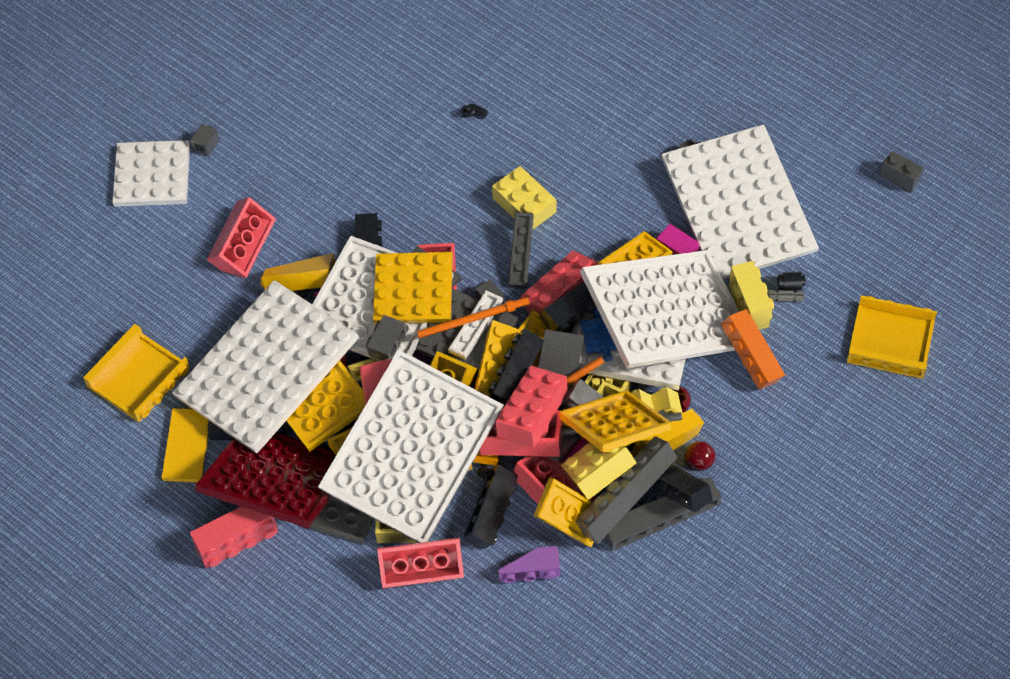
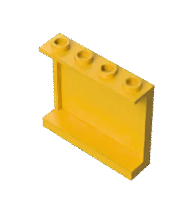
M861 295L847 363L923 379L927 368V359L937 311Z
M134 324L83 378L89 389L137 422H140L150 414L151 409L156 404L162 401L163 396L175 387L176 382L188 373L190 367L186 357L181 360L144 335L141 327Z

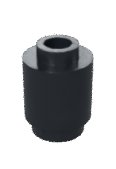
M801 271L782 272V274L777 275L778 289L802 290V286L806 284L805 275H802Z

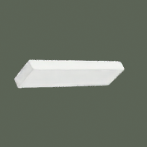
M486 290L471 314L502 304L503 298ZM493 316L464 324L448 348V353L466 360Z

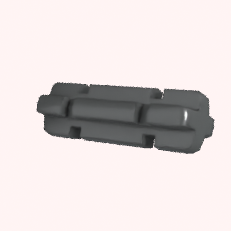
M794 290L767 291L768 297L772 298L773 301L778 299V301L793 302V300H796V302H803L805 297L804 291L798 290L796 292Z

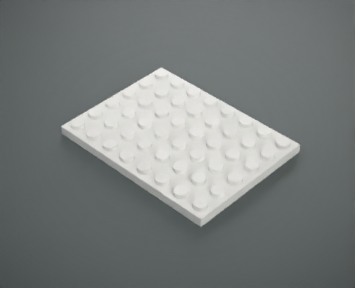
M765 125L661 155L695 240L700 243L699 249L700 251L708 250L723 280L730 278L731 266L753 261L755 267L761 269L818 252L819 247Z
M708 250L582 267L580 270L582 278L626 368L735 350L721 323L730 315L740 311Z
M274 280L172 393L176 398L257 454L358 340L359 336L342 323Z
M398 349L318 488L418 543L428 542L504 405Z

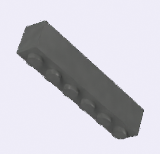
M654 436L635 456L636 464L612 481L575 521L586 538L599 544L678 458L667 441Z
M712 478L700 479L710 485L713 501L695 513L670 500L665 495H661L652 502H644L636 509H630L605 536L611 550L615 551L719 506L722 496Z

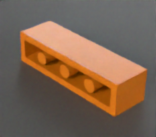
M747 309L730 315L721 323L733 348L737 351L743 365L748 370L759 390L777 383L785 376Z

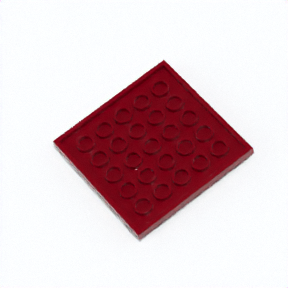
M277 432L257 454L233 438L197 482L195 491L309 529L332 496L320 490L318 486L336 455L332 450L320 446L309 452L301 440Z

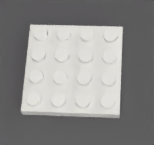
M190 141L117 143L113 191L114 207L187 204Z

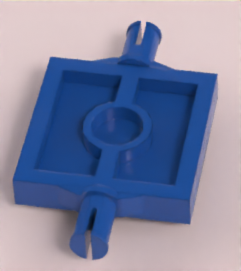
M595 309L593 311L595 319L580 321L586 354L603 353L604 361L607 362V356L608 360L611 361L612 356L610 352L617 350L599 311L597 314Z

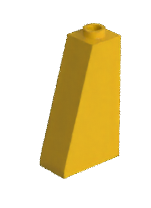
M334 253L265 269L263 276L260 278L261 286L266 290L275 280L290 291L321 288L336 263Z
M693 409L682 413L683 420L673 421L672 430L654 436L667 441L673 451L697 436L704 422ZM654 436L636 441L631 452L632 457L635 458Z

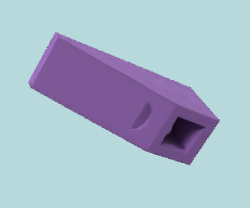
M558 546L536 548L499 569V582L513 583L517 580L529 582L540 578L552 580L560 577Z

